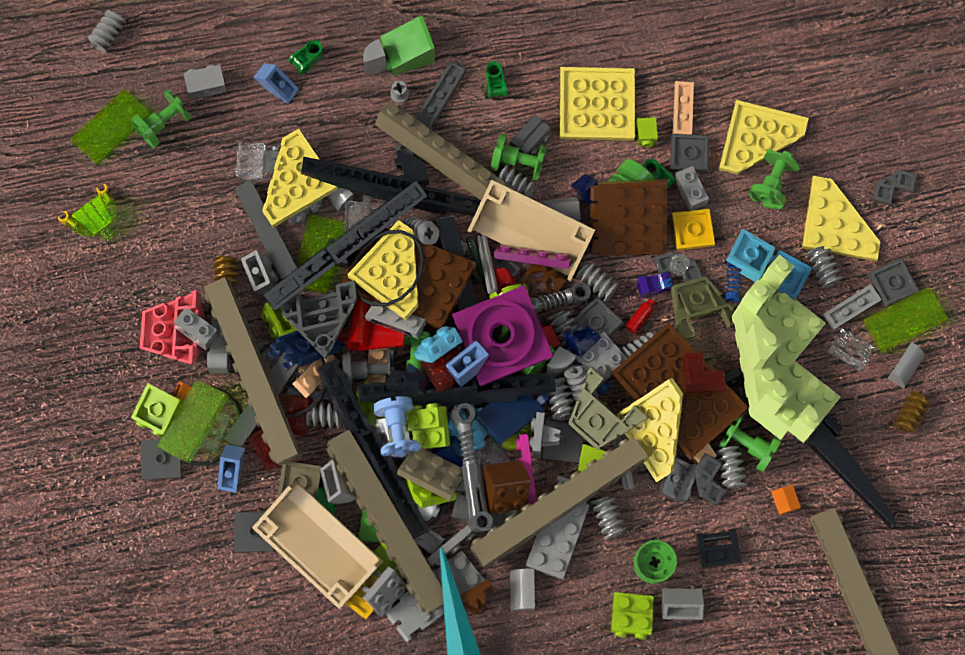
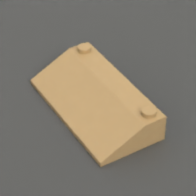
M491 180L469 226L468 232L477 231L503 245H510L513 249L525 247L534 252L545 250L549 254L555 255L556 253H565L572 257L570 268H551L567 275V280L571 281L595 229L495 180Z
M297 481L290 484L252 527L339 609L383 562Z

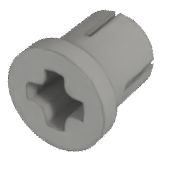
M396 81L392 85L390 96L394 102L403 103L409 97V91L403 81H398V84Z

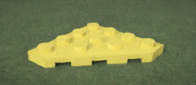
M736 100L719 170L737 175L764 160L767 149L778 152L802 139L805 135L809 118Z
M299 129L282 138L281 149L277 156L274 174L270 181L266 202L263 206L262 211L273 228L338 190L337 186L301 174L303 157L319 158Z
M813 176L802 248L813 250L817 247L825 246V249H831L829 252L831 254L877 261L880 241L832 179Z
M400 220L390 229L403 230L414 235L413 230ZM401 233L383 236L347 274L348 277L382 303H387L401 297L412 286L417 277L414 240ZM417 285L403 300L387 306L405 321L419 307Z
M670 378L616 414L623 420L632 407L637 405L649 416L647 420L624 434L629 439L635 437L646 452L648 458L644 464L656 482L672 473L675 465L683 393L673 378Z

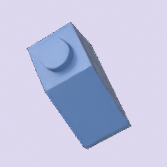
M264 63L254 76L267 91L286 103H289L299 90L276 65Z
M475 341L446 364L447 370L462 387L478 373L489 357V354Z
M226 444L220 458L217 489L237 492L244 463L245 448Z

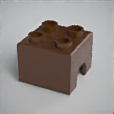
M522 460L484 465L483 474L487 485L485 493L489 514L513 510L519 511L526 506L531 478Z

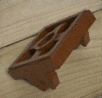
M531 264L517 284H522L523 286L524 284L526 285V281L530 283L533 291L531 294L528 291L529 297L537 298V294L544 293L548 296V294L558 293L566 283V280L560 277L554 268L550 269L549 266ZM537 272L545 273L541 279L535 280L530 276ZM550 277L554 283L553 291L547 288L546 282ZM542 282L545 285V289L537 291L534 288V284Z
M487 579L460 595L465 610L469 608L470 612L477 616L479 615L478 607H481L484 612L486 611L485 598L493 594L490 580Z

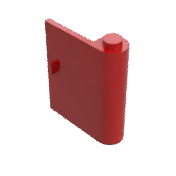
M357 296V301L352 308L346 346L354 351L404 346L406 334L366 320L365 315L372 305L363 302Z

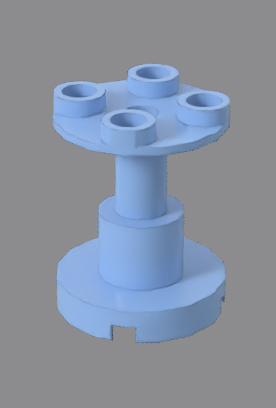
M396 397L395 401L387 398L374 404L375 415L385 417L387 428L392 430L393 442L381 448L382 456L395 454L396 458L406 456V452H414L421 449L419 441L405 440L403 426L406 425L405 413L414 408L412 399L409 397Z

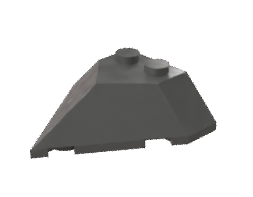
M355 281L336 284V292L303 299L298 293L281 306L282 315L325 359H327L357 301Z

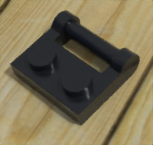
M735 528L729 529L726 532L705 535L702 533L696 534L702 569L742 562ZM725 539L731 540V544L705 547L704 543Z

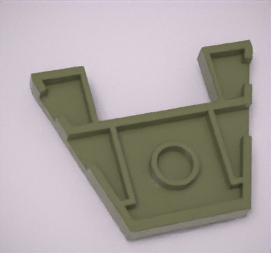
M706 276L673 285L671 288L677 332L686 341L697 336L690 320L720 312L727 328L735 327L732 321L734 307L730 303L727 304L721 297L722 294Z
M590 367L586 381L583 383L579 400L576 402L568 424L596 449H600L647 420L649 416L637 405H634L622 420L594 395V392L606 378L595 368Z

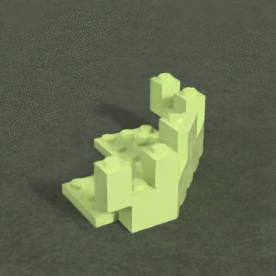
M779 255L768 267L763 277L757 280L747 291L733 313L732 321L735 324L736 343L740 352L739 360L745 379V393L749 401V415L780 440L789 431L804 443L841 396L795 361L826 323L796 299H791L786 293L778 291L775 294L795 267Z

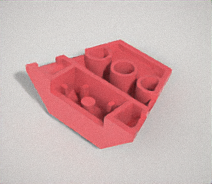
M194 290L191 294L183 297L179 296L176 300L166 304L162 303L142 311L140 349L194 365L203 348L175 328L174 321L185 307L204 320L205 313L198 290Z

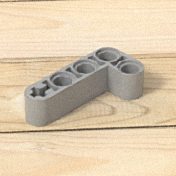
M212 316L211 326L217 329L218 336L210 345V351L207 354V368L210 374H230L231 356L225 347L228 344L219 333V322L215 321Z

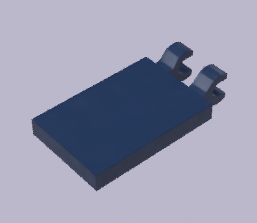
M298 331L276 338V342L270 345L273 351L268 352L272 359L278 358L283 352L286 353L283 356L286 362L280 365L286 371L291 369L296 363L301 367L324 358ZM336 339L329 355L342 351L344 344Z
M542 393L534 400L529 394L517 395V401L488 404L476 413L475 418L501 446L531 423L532 418H536L537 412L543 413L544 410L541 407L546 405L551 397L548 393Z

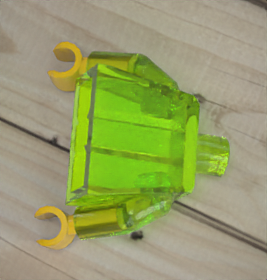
M103 184L105 188L103 191L98 190V187L96 188L98 193L96 197L71 215L64 211L63 213L66 215V218L60 219L58 217V220L77 234L85 237L90 235L94 237L100 233L105 241H108L115 235L109 225L115 221L114 218L117 215L116 202L109 193L107 185Z

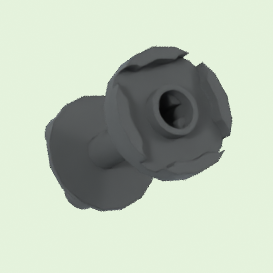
M387 349L388 363L367 364V360L352 361L351 351H343V375L351 390H353V380L368 379V375L388 374L389 376L391 369H394L393 349Z

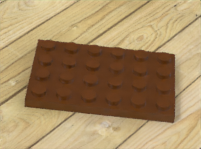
M385 228V229H383L381 232H379L378 234L383 233V232H385V231H387V230H390V229H389V228ZM382 237L376 239L364 250L358 263ZM420 242L425 262L422 276L417 283L419 307L411 315L423 318L426 324L440 329L445 327L477 265L474 261L430 244L424 245ZM415 243L416 273L418 276L421 256L419 247ZM354 261L341 283L352 281L347 274L353 269ZM356 284L357 289L365 299L382 303Z
M670 323L666 324L611 372V375L635 401L670 378L674 379L683 393L677 446L690 460L748 409L747 405Z

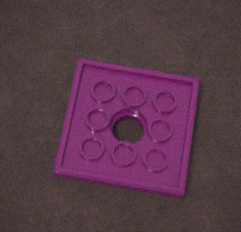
M525 285L452 314L465 349L477 341L489 354V357L476 374L481 387L554 358ZM505 325L510 328L511 337L507 342L497 343L493 340L492 333L497 326Z

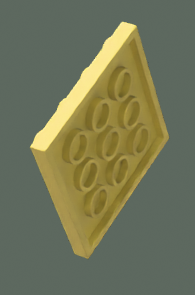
M561 67L560 139L634 141L635 69Z

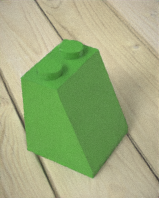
M419 16L381 36V45L387 59L386 68L388 71L391 70L393 76L435 63V48L423 16Z

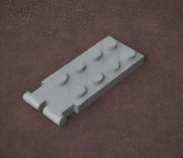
M558 475L556 483L562 481L566 483L570 479ZM587 501L537 534L526 564L527 568L561 580L564 579L589 509V505L586 504Z
M462 550L448 560L459 595L485 581ZM440 566L433 572V574L435 575L436 579L442 587V575ZM407 591L398 598L400 602L385 613L393 625L400 620L402 624L396 629L404 640L409 642L413 638L411 634L419 628L423 631L444 615V606L426 616L425 612L421 613L416 605L418 600L415 595H411Z

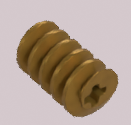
M231 256L214 257L215 262L213 266L215 267L214 274L216 275L214 281L226 277L231 281L232 286L238 284V280L233 279L238 276V273L233 272V270L238 269V266L232 265L238 259ZM233 287L235 292L239 290L237 287Z
M910 391V396L906 398L907 402L903 404V409L899 411L900 415H897L896 421L892 424L895 429L903 433H916L917 430L913 426L919 427L920 423L917 419H924L920 413L926 414L928 411L924 406H931L924 395L916 391Z

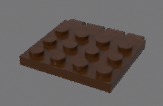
M666 179L597 182V186H590V200L598 201L590 203V218L598 219L590 221V227L595 229L592 237H598L591 238L592 253H598V256L667 253Z

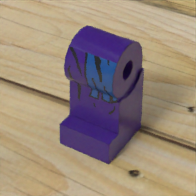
M670 272L649 277H638L636 282L641 299L668 292L674 285Z

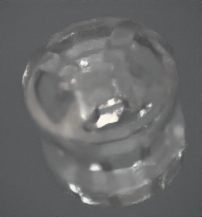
M684 254L674 255L669 265L671 273L675 276L684 275L690 264L688 257Z

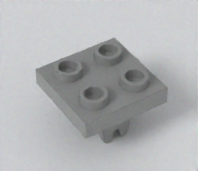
M605 332L575 354V359L580 365H584L588 369L593 367L606 378L603 382L612 376L611 372L627 359Z
M537 412L536 418H532L531 429L534 437H530L529 448L530 452L533 453V458L541 459L542 447L560 445L559 438L561 437V432L558 429L545 426V414Z
M389 566L383 574L375 570L374 574L379 579L370 589L364 585L361 587L363 592L366 593L363 597L364 600L381 617L391 609L392 604L398 597L403 595L406 589L405 583Z

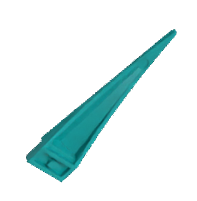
M440 547L447 655H481L444 550Z

